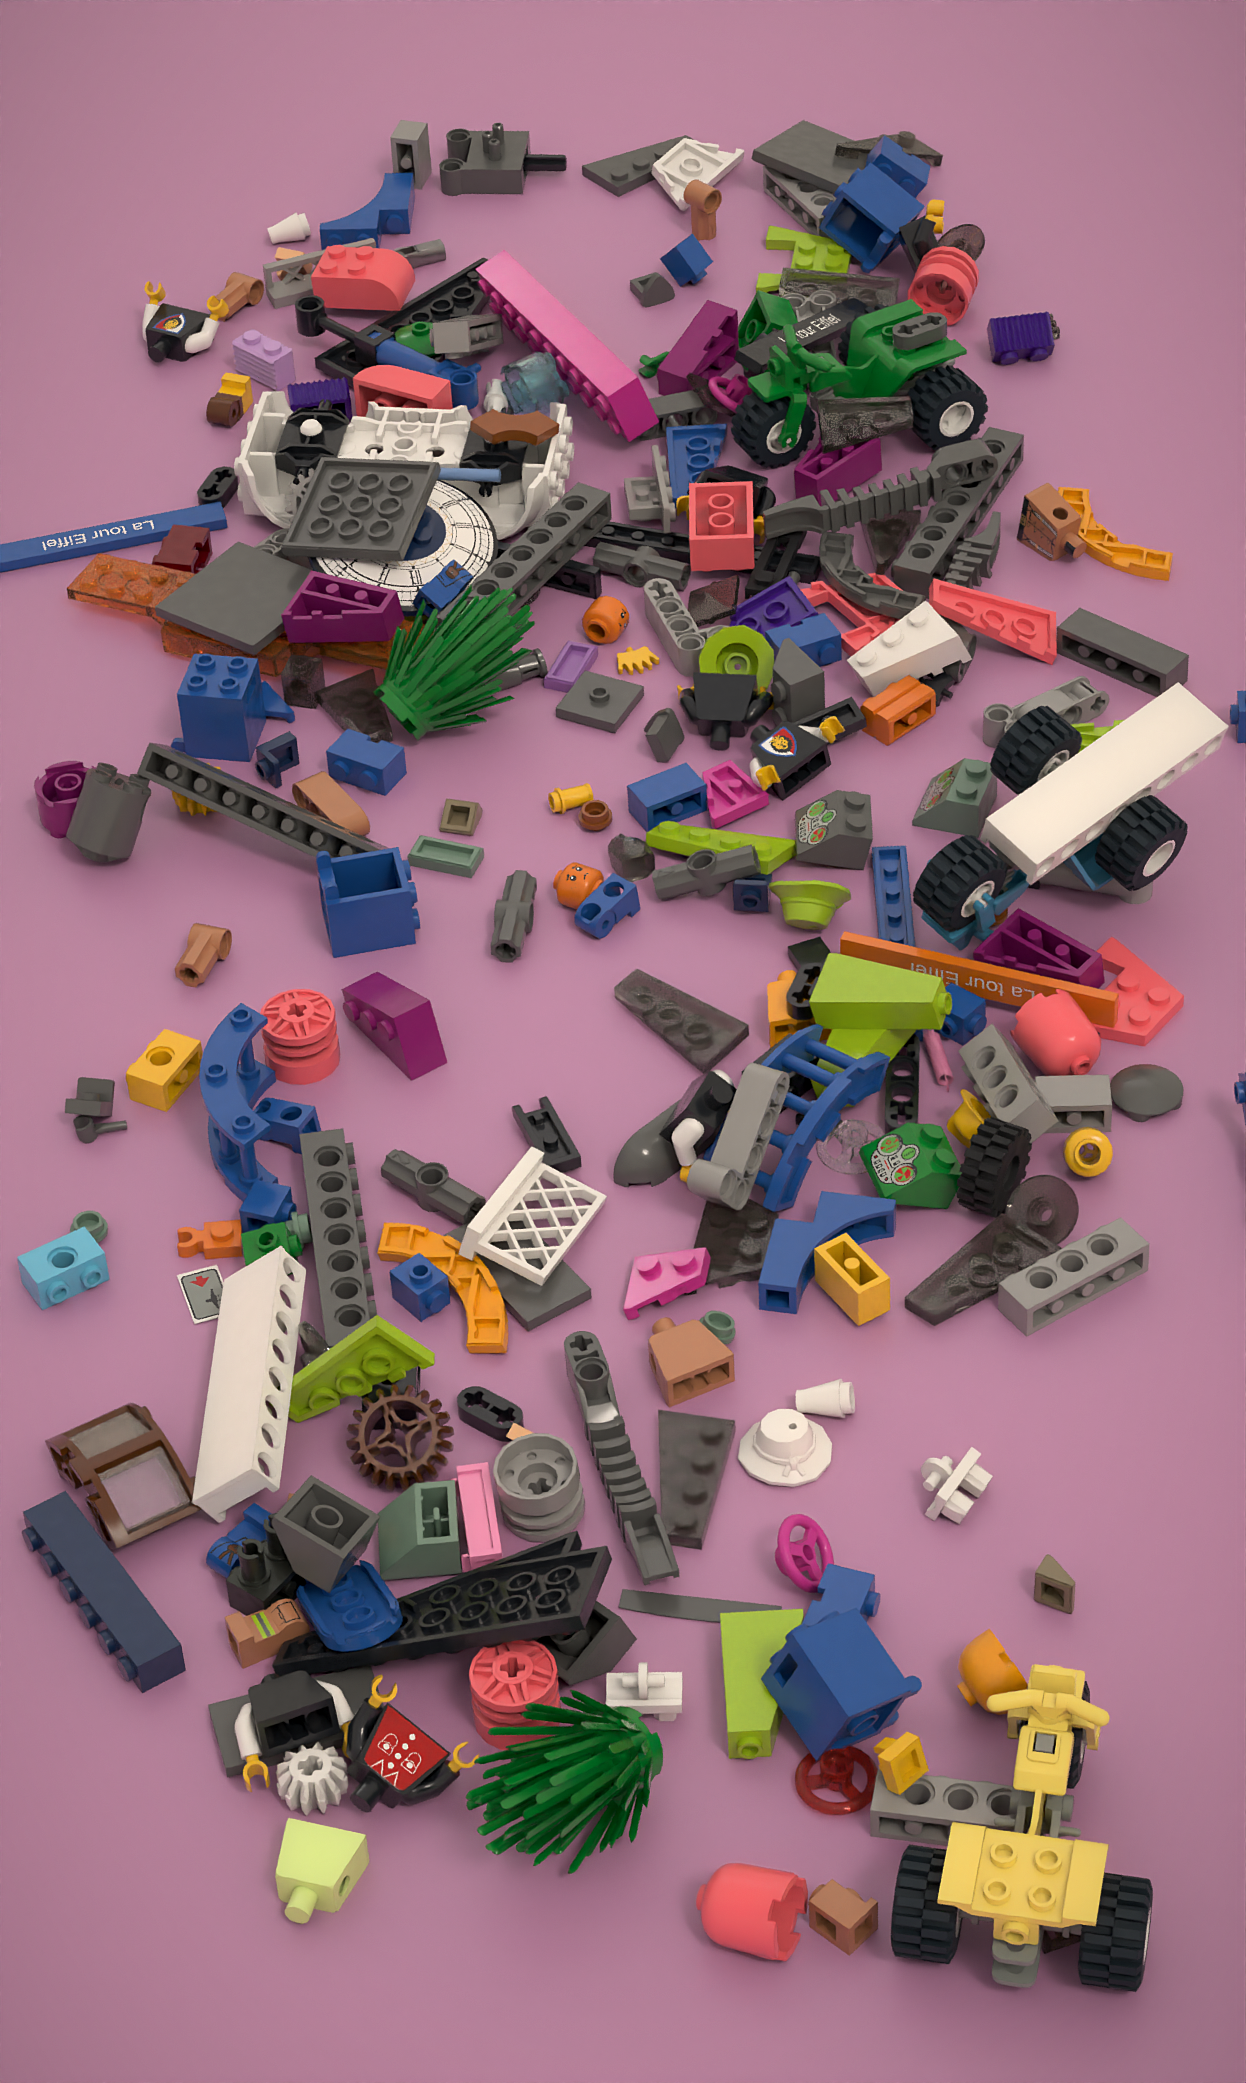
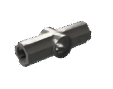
M600 542L596 546L593 557V566L600 567L601 571L623 576L626 582L634 587H643L649 580L662 578L670 581L675 590L684 591L688 586L691 575L690 565L660 557L658 552L649 546H641L635 551Z
M752 845L715 854L712 850L704 849L693 853L687 859V862L652 871V879L656 894L661 900L698 891L701 895L710 896L723 890L726 883L761 874V866L755 846Z
M515 870L512 875L507 876L502 900L498 899L495 904V929L491 942V955L499 958L501 962L513 963L514 959L521 957L526 933L532 931L534 919L533 902L537 891V881L535 877H532L524 870Z
M394 1149L386 1155L385 1162L381 1166L382 1177L416 1196L419 1206L425 1211H442L462 1224H466L472 1221L486 1204L483 1196L451 1179L447 1168L443 1164L437 1162L424 1163L403 1150L398 1151Z

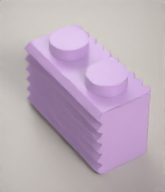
M255 329L246 331L243 335L233 340L232 345L234 346L232 349L235 350L233 354L235 355L234 360H236L234 364L237 365L236 370L277 391L296 381L292 348H288V346H284L279 341L263 336V334H260Z

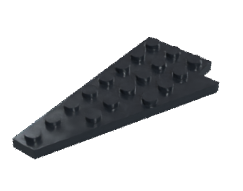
M484 257L407 302L400 311H392L372 324L395 333L400 328L416 322L435 323L467 315H479L490 298L483 294L477 284L481 279L476 268L488 261V259ZM346 339L315 357L317 369L336 379L345 377L348 385L353 388V377L360 371L369 368L356 361L354 343ZM445 353L430 357L439 362L446 360Z
M578 1531L570 1532L397 1598L403 1617L402 1623L394 1634L374 1646L357 1651H335L326 1647L314 1630L283 1642L272 1667L275 1674L280 1676L296 1671H306L309 1675L325 1671L342 1672L350 1667L368 1664L370 1666H379L388 1661L405 1658L417 1660L425 1655L442 1652L454 1654L473 1647L484 1646L492 1648L504 1642L517 1640L534 1641L542 1636L560 1633L572 1635L580 1630H585L610 1567L612 1557L607 1546L581 1550L583 1544Z

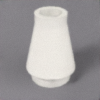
M296 212L276 225L267 228L272 244L306 240V236L312 235L305 213L297 215Z
M838 1379L811 1388L796 1390L797 1411L800 1413L845 1418L846 1414L855 1412V1394L852 1382H843L842 1379Z

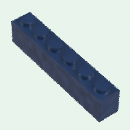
M66 1491L23 1511L26 1529L22 1530V1536L31 1552L36 1550L39 1552L42 1565L50 1577L56 1575L59 1579V1585L64 1597L69 1603L76 1602L83 1623L88 1629L94 1627L98 1632L97 1637L101 1647L107 1655L112 1653L115 1655L118 1668L127 1682L133 1680L140 1691L144 1693L186 1671L181 1643Z

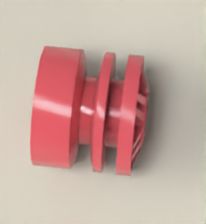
M941 246L931 249L923 256L908 289V300L912 299L922 308L923 314L931 312L943 314L947 318V326L957 323L964 317L979 282V270L975 261L966 252L955 247Z
M292 989L275 995L265 1003L260 1014L268 1019V1023L261 1030L264 1040L265 1063L267 1067L275 1071L276 1079L288 1084L306 1085L321 1081L331 1075L339 1065L341 1055L339 1038L336 1033L335 1008L331 1000L324 994L310 989Z
M523 1640L504 1642L492 1648L483 1647L472 1659L469 1669L473 1717L476 1731L486 1743L500 1750H509L506 1746L552 1736L488 1734L489 1729L493 1727L559 1726L558 1722L532 1720L521 1716V1713L529 1711L525 1709L527 1703L561 1708L555 1658L544 1645L536 1641Z

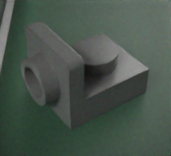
M88 1077L78 1078L76 1098H66L65 1113L112 1116L114 1080Z

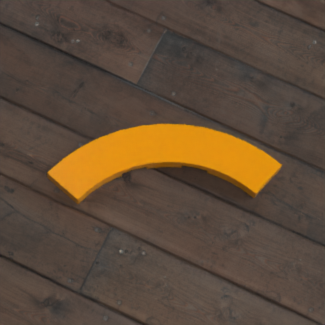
M1058 487V493L1080 515L1081 522L1078 537L1087 544L1085 553L1101 563L1122 572L1150 579L1169 581L1173 553L1119 542L1116 535L1108 531L1102 524H1097L1093 518V512L1089 503L1090 489Z
M384 1222L377 1252L380 1260L405 1262L418 1253L422 1254L448 1276L449 1285L459 1295L464 1304L468 1327L466 1347L469 1353H507L508 1318L505 1303L496 1281L481 1259L476 1255L471 1261L459 1255L462 1243L448 1235L442 1236L419 1225Z

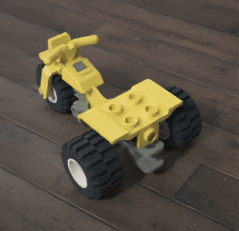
M1034 1664L1031 1667L1027 1689L995 1694L987 1700V1707L992 1712L1008 1710L1007 1738L1019 1739L1009 1813L1016 1814V1819L1002 1817L994 1819L995 1825L1010 1828L1014 1832L952 1822L947 1850L909 1844L902 1855L896 1880L891 1919V1946L896 1957L949 1964L957 1951L963 1918L971 1919V1924L979 1925V1921L993 1922V1980L1002 1985L1028 1988L1033 1986L1037 1979L1044 1930L1062 1932V1937L1070 1938V1934L1081 1935L1078 1959V1974L1081 1983L1136 1992L1143 1981L1153 1902V1888L1150 1879L1105 1873L1109 1844L1077 1839L1075 1841L1060 1839L1062 1836L1079 1837L1081 1835V1830L1078 1828L1062 1826L1063 1821L1071 1822L1074 1796L1066 1795V1788L1074 1789L1080 1780L1086 1745L1087 1749L1098 1751L1101 1727L1108 1724L1110 1716L1104 1709L1090 1703V1690L1087 1681H1085L1084 1671L1063 1668L1057 1665L1045 1666ZM1025 1828L1029 1829L1028 1834L1025 1833ZM1041 1830L1044 1831V1834H1049V1837L1040 1836Z

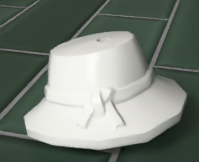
M777 1409L769 1412L760 1422L755 1423L742 1437L738 1460L747 1473L769 1485L796 1487L816 1481L828 1468L831 1462L832 1442L822 1426L805 1418L802 1413L793 1409Z

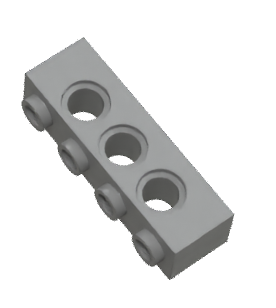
M763 166L764 192L809 234L832 239L818 227L825 218L821 215L823 210L831 201L836 200L833 193L770 167Z
M990 1024L958 1051L965 1062V1065L961 1068L974 1083L972 1087L986 1103L983 1106L991 1117L1028 1129L1032 1137L1030 1143L1034 1142L1058 1122L1057 1117L1014 1046L993 1024Z
M1120 1217L1107 1225L1100 1226L1089 1235L1067 1244L1061 1250L1046 1258L1037 1260L1033 1265L1016 1274H1011L999 1282L998 1310L1027 1337L1148 1271L1149 1243Z
M878 1769L870 1809V1836L948 1846L952 1822L1014 1832L1010 1828L994 1824L996 1817L1016 1819V1814L1009 1813L1013 1786L994 1784L988 1781L977 1782L953 1779L947 1776L923 1775L901 1795L887 1790L883 1773ZM1025 1828V1833L1028 1834L1029 1829ZM1041 1830L1040 1836H1046L1044 1831Z

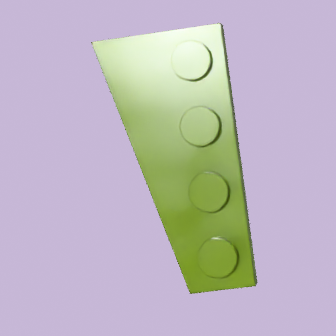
M674 821L661 822L646 833V846L686 856H691L693 853L704 849L712 850L715 854L748 845L755 846L761 866V873L766 875L796 855V844L793 839L686 826Z
M376 1315L293 1375L288 1417L300 1423L339 1406L341 1399L347 1396L357 1395L360 1397L372 1392V1386L389 1379L393 1383L406 1377V1371L417 1366L422 1370L431 1367L435 1363V1353Z

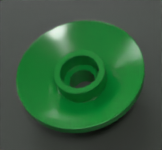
M432 322L408 324L395 332L397 342L428 357L438 355L435 354L434 347L430 343V330L433 329Z

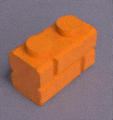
M910 675L897 683L889 684L883 692L873 698H867L862 706H860V710L867 723V727L863 728L862 731L872 737L876 736V739L886 746L890 745L936 714V693L934 689L924 683L920 684V681Z

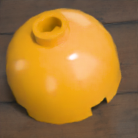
M990 1628L974 1638L964 1648L959 1657L958 1670L963 1681L957 1687L970 1707L978 1702L989 1713L997 1715L1008 1714V1710L1001 1712L990 1711L987 1707L988 1698L995 1694L1025 1690L1028 1684Z

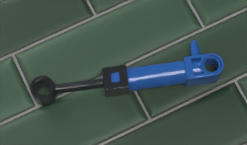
M303 296L295 302L297 330L301 335L314 337L323 334L327 330L354 343L356 361L368 367L393 365L450 380L453 408L466 405L467 409L470 410L478 405L477 373L481 371L480 364L474 363L464 367L449 359L439 362L397 342L395 333L376 324L370 325L361 332L352 330L328 318L325 313L324 300L318 296Z

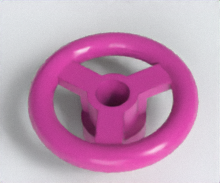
M735 374L732 380L715 376L708 382L712 395L736 414L735 409L737 405L743 403L742 399L746 394L748 396L752 394V389L748 386V378L740 374Z
M792 1514L784 1519L779 1528L775 1561L779 1570L785 1576H788L798 1588L808 1593H818L817 1587L827 1564L834 1565L832 1549L828 1538L817 1522L804 1514ZM795 1526L805 1528L803 1539L790 1542V1534ZM815 1542L821 1555V1570L816 1562ZM808 1571L811 1580L803 1576L801 1572Z

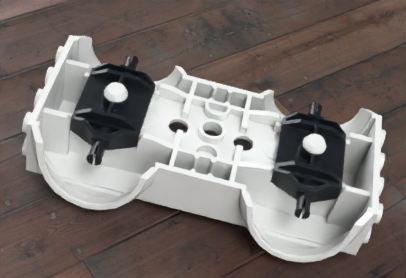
M284 391L262 392L259 404L254 405L253 421L248 422L247 438L242 439L241 455L236 457L234 462L235 476L240 478L238 501L243 502L244 514L266 516L272 523L284 529L290 528L291 523L289 519L293 516L285 512V508L291 505V502L285 499V495H292L294 492L289 486L290 483L298 485L300 483L298 479L299 474L306 478L309 477V469L316 470L321 457L439 462L442 468L500 469V482L441 481L464 491L481 505L494 525L497 539L502 540L519 533L525 527L534 525L565 494V479H569L570 474L569 461L574 459V443L569 442V436L572 435L573 420L572 417H567V404L550 402V419L559 423L558 434L537 446L515 440L503 441L493 445L470 430V423L473 418L468 412L466 405H460L448 410L379 407L377 403L368 401L366 417L353 416L349 424V418L340 410H331L332 403L327 399L326 402H324V399L319 402L318 409L299 408L293 412L288 405ZM506 407L501 409V413L514 415V411L510 407H508L507 413Z

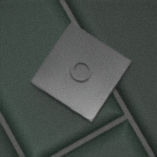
M585 670L557 705L556 717L616 733L643 698L644 686Z

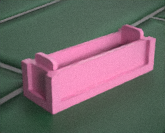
M488 1462L456 1466L457 1478L451 1479L455 1480L456 1496L460 1497L468 1554L461 1556L464 1573L503 1558Z

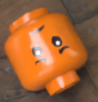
M601 596L593 601L582 618V627L587 636L594 642L611 644L616 641L629 623V613L625 605L618 599L610 596Z
M572 862L564 870L557 872L553 888L556 890L557 899L562 905L578 909L581 903L604 882V877L598 869Z

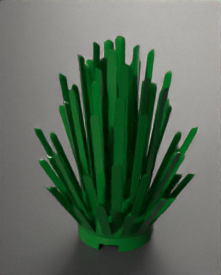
M471 584L435 631L434 629L438 624V610H433L418 639L417 636L423 625L421 616L426 606L424 599L407 640L406 630L403 629L401 631L399 626H397L383 683L373 693L387 705L389 712L410 734H413L417 741L427 732L487 722V720L479 717L477 714L467 716L466 714L515 699L511 696L500 699L493 696L487 697L501 691L502 688L498 685L502 684L503 680L497 679L490 683L488 682L519 663L518 661L533 651L521 648L513 654V651L509 650L524 638L520 636L535 625L534 621L529 622L528 620L533 612H529V605L522 607L513 617L511 615L505 616L509 612L508 606L516 599L513 588L501 590L498 587L488 598L485 595L479 601V596H475L467 605V602L464 600L472 591Z
M570 1690V1692L579 1701L569 1697H560L559 1699L565 1705L580 1711L527 1703L525 1709L529 1711L521 1713V1716L526 1719L574 1724L573 1726L493 1727L489 1729V1735L555 1736L506 1746L509 1750L477 1758L474 1761L477 1764L511 1759V1762L486 1770L483 1774V1779L498 1776L500 1779L475 1788L466 1795L468 1810H473L487 1804V1810L483 1813V1817L489 1822L477 1828L478 1833L482 1836L523 1816L524 1820L509 1827L503 1835L485 1846L487 1850L492 1851L496 1855L503 1853L517 1842H519L516 1845L518 1852L525 1851L526 1854H534L560 1834L555 1841L535 1858L533 1866L540 1864L552 1852L555 1854L563 1853L590 1820L605 1806H608L571 1863L568 1874L576 1872L584 1858L593 1853L607 1827L608 1829L600 1843V1853L606 1849L608 1843L610 1848L613 1847L615 1840L623 1835L634 1802L635 1806L629 1838L631 1843L635 1840L643 1804L646 1808L648 1806L651 1782L656 1775L660 1774L663 1766V1748L657 1732L651 1734L647 1726L639 1719L643 1714L625 1706L612 1708L575 1690Z

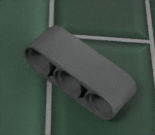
M701 389L650 398L649 401L659 423L636 438L645 441L666 437V427L714 424L718 417L717 410L707 392Z

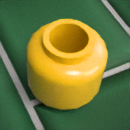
M1092 1127L1078 1128L1071 1132L1064 1142V1160L1068 1167L1077 1175L1084 1177L1097 1176L1103 1173L1111 1164L1113 1157L1112 1144L1108 1137L1098 1129ZM1087 1143L1093 1146V1150L1088 1149ZM1083 1145L1084 1151L1080 1154L1079 1150ZM1087 1153L1092 1154L1089 1157H1085Z

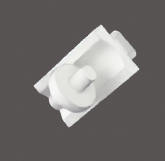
M971 1447L954 1471L951 1468L953 1461L948 1456H943L942 1459L928 1458L923 1463L921 1473L925 1479L923 1483L924 1488L928 1491H933L935 1488L940 1489L935 1496V1500L924 1515L935 1521L939 1514L942 1513L959 1524L962 1522L973 1506L974 1501L959 1492L958 1488L961 1486L979 1498L993 1477L976 1464L981 1455L980 1452Z
M639 1662L638 1672L607 1673L606 1705L612 1708L625 1706L635 1709L641 1714H654V1718L658 1719V1721H674L677 1713H682V1672H648V1663Z

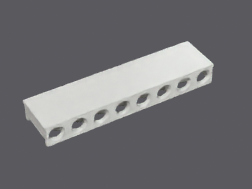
M1178 682L987 817L980 840L984 843L988 841L993 843L1027 874L1026 881L1032 885L1105 832L1111 822L1127 806L1144 796H1155L1217 751L1229 726Z
M282 1246L227 1277L223 1283L192 1499L193 1504L198 1505L219 1523L225 1520L226 1510L266 1487L273 1493L279 1490L306 1276V1269L289 1255ZM291 1272L294 1275V1281L287 1276ZM280 1290L288 1296L291 1308L286 1305L285 1300L281 1297ZM274 1345L281 1350L284 1363L279 1360V1355L273 1350ZM266 1401H269L274 1406L277 1414L276 1419L272 1416L271 1409L266 1406ZM273 1442V1448L270 1447L268 1444ZM258 1458H261L267 1464L269 1477L264 1474V1467L258 1462Z

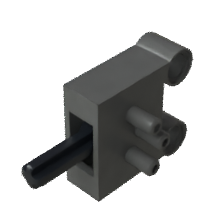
M494 123L492 131H469L461 128L450 130L446 134L448 159L443 160L439 164L441 190L445 195L523 194L528 171H565L567 168V158L565 155L531 154L529 131H504L503 124Z

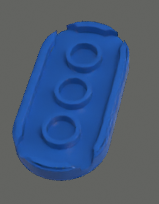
M359 1560L360 1565H353L330 1593L306 1580V1585H299L297 1589V1597L303 1612L324 1645L329 1649L348 1652L374 1646L394 1634L402 1623L403 1617L397 1599L374 1566L369 1562Z

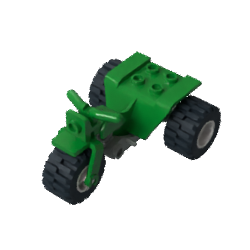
M910 299L892 306L886 305L884 307L882 304H876L874 309L869 306L864 309L863 313L858 312L854 315L855 319L852 322L849 321L846 324V331L841 333L840 338L842 342L838 343L839 358L843 365L830 353L808 352L797 341L794 327L789 324L783 327V335L788 356L776 345L769 348L770 359L767 362L768 369L760 375L748 378V386L752 389V394L749 396L746 394L742 399L743 403L737 405L735 409L737 414L732 416L731 423L734 425L731 427V434L734 436V441L754 462L761 467L767 468L770 466L774 469L778 468L780 464L784 467L790 463V460L798 459L800 457L799 454L802 451H806L809 447L807 444L813 440L815 435L812 431L816 429V422L814 421L816 417L811 408L831 426L830 423L834 418L845 423L904 402L903 406L906 409L903 410V417L906 419V425L925 444L937 451L945 446L971 440L970 437L979 432L980 424H984L986 419L984 414L988 412V405L985 403L988 400L987 396L983 393L984 391L959 368L955 369L953 367L955 358L967 354V350L955 339L950 340L945 336L941 340L910 350L894 347L892 338L893 327L900 322L923 315V309ZM807 386L809 387L808 391L811 393V407L807 404V394L804 392Z

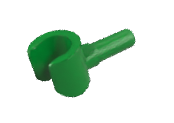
M666 351L652 358L642 355L639 361L645 366L640 368L639 372L647 378L654 377L658 371V364L664 361L669 352Z

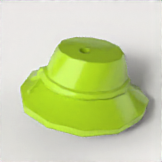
M745 625L723 627L706 639L698 657L700 673L756 675L758 695L761 686L765 687L766 690L768 689L773 677L774 650L761 633ZM736 664L741 666L739 670L735 669Z
M819 880L775 881L769 883L770 891L780 899L786 924L797 928L809 930L826 929L836 910L844 905L845 902L851 900L849 889L837 883Z

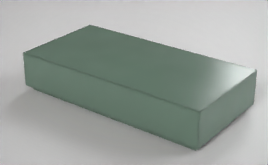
M420 835L407 858L410 866L472 878L484 858V848Z

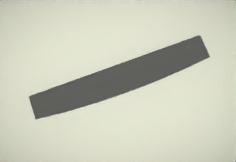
M622 1589L618 1608L643 1613L710 1622H720V1613L782 1610V1606L627 1589Z

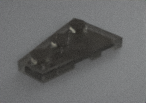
M910 396L817 400L823 454L913 427L914 418Z

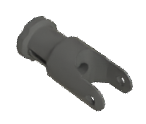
M539 648L533 649L531 654L488 683L501 679L503 683L498 686L502 688L501 690H506L521 685L522 680L538 675L545 677L548 671L541 650Z

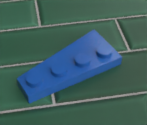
M727 423L666 427L669 479L675 509H677V499L681 496H688L689 483H694L702 471L717 466L727 436Z

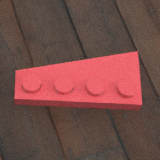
M933 579L929 587V604L938 614L1048 664H1053L1057 656L1056 612Z

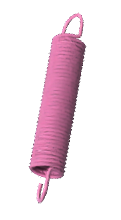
M927 1029L923 1039L936 1079L940 1085H947L946 1090L949 1092V1084L953 1082L954 1078L938 1033L933 1032L934 1029L932 1031Z

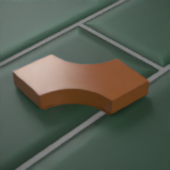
M492 409L473 419L470 423V430L493 445L503 441L515 440L537 446L559 433V423L539 411L523 415H510Z

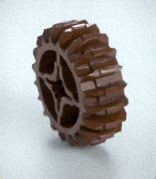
M393 1384L390 1389L391 1396L386 1397L382 1389H377L376 1396L379 1399L373 1404L367 1397L362 1400L368 1409L366 1413L354 1410V1418L361 1423L349 1424L347 1430L350 1434L358 1437L351 1438L346 1443L349 1449L358 1450L352 1454L350 1459L353 1464L363 1463L359 1469L362 1477L372 1474L371 1483L376 1487L386 1478L385 1485L388 1491H394L397 1481H400L403 1491H406L411 1487L410 1480L415 1479L416 1483H424L422 1475L426 1472L436 1479L439 1474L433 1467L435 1463L447 1466L448 1460L440 1452L453 1451V1444L443 1439L453 1436L454 1429L451 1426H443L451 1419L447 1411L439 1412L442 1407L439 1399H434L428 1403L430 1394L427 1390H422L415 1398V1388L413 1385H407L404 1395H401L398 1385ZM395 1410H413L425 1416L426 1419L421 1421L417 1419L402 1421L397 1417ZM381 1417H384L386 1422L384 1432L374 1438L375 1443L369 1444L373 1427ZM394 1423L405 1434L407 1453L396 1442ZM432 1431L431 1442L427 1451L417 1460L415 1454L416 1445L419 1441L426 1438V1433ZM381 1454L384 1457L392 1454L399 1455L404 1459L406 1466L390 1467L378 1462L375 1457Z

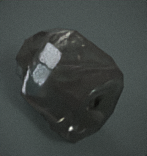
M619 834L614 839H611L608 845V853L612 868L617 875L630 882H635L652 874V871L655 870V855L647 842L636 837H628L624 834Z

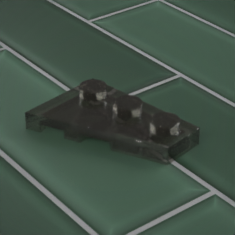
M373 668L316 691L317 702L344 731L351 729L369 735L371 741L379 743L381 740L393 741L392 729L385 706H383L382 700H379L373 693L379 687L376 683Z

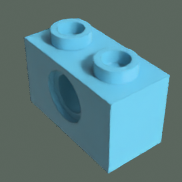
M85 1226L17 1257L22 1284L41 1310L110 1280L105 1252Z

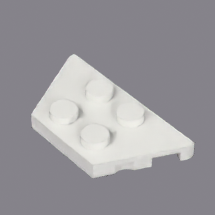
M683 138L653 164L651 174L679 209L685 211L691 206L683 198L684 190L688 183L697 179L710 186H714L743 160L745 151L736 148L735 153L719 151V145L701 143L697 140Z

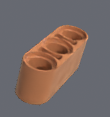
M321 771L292 785L293 797L299 807L362 836L370 833V824L365 812L325 771Z

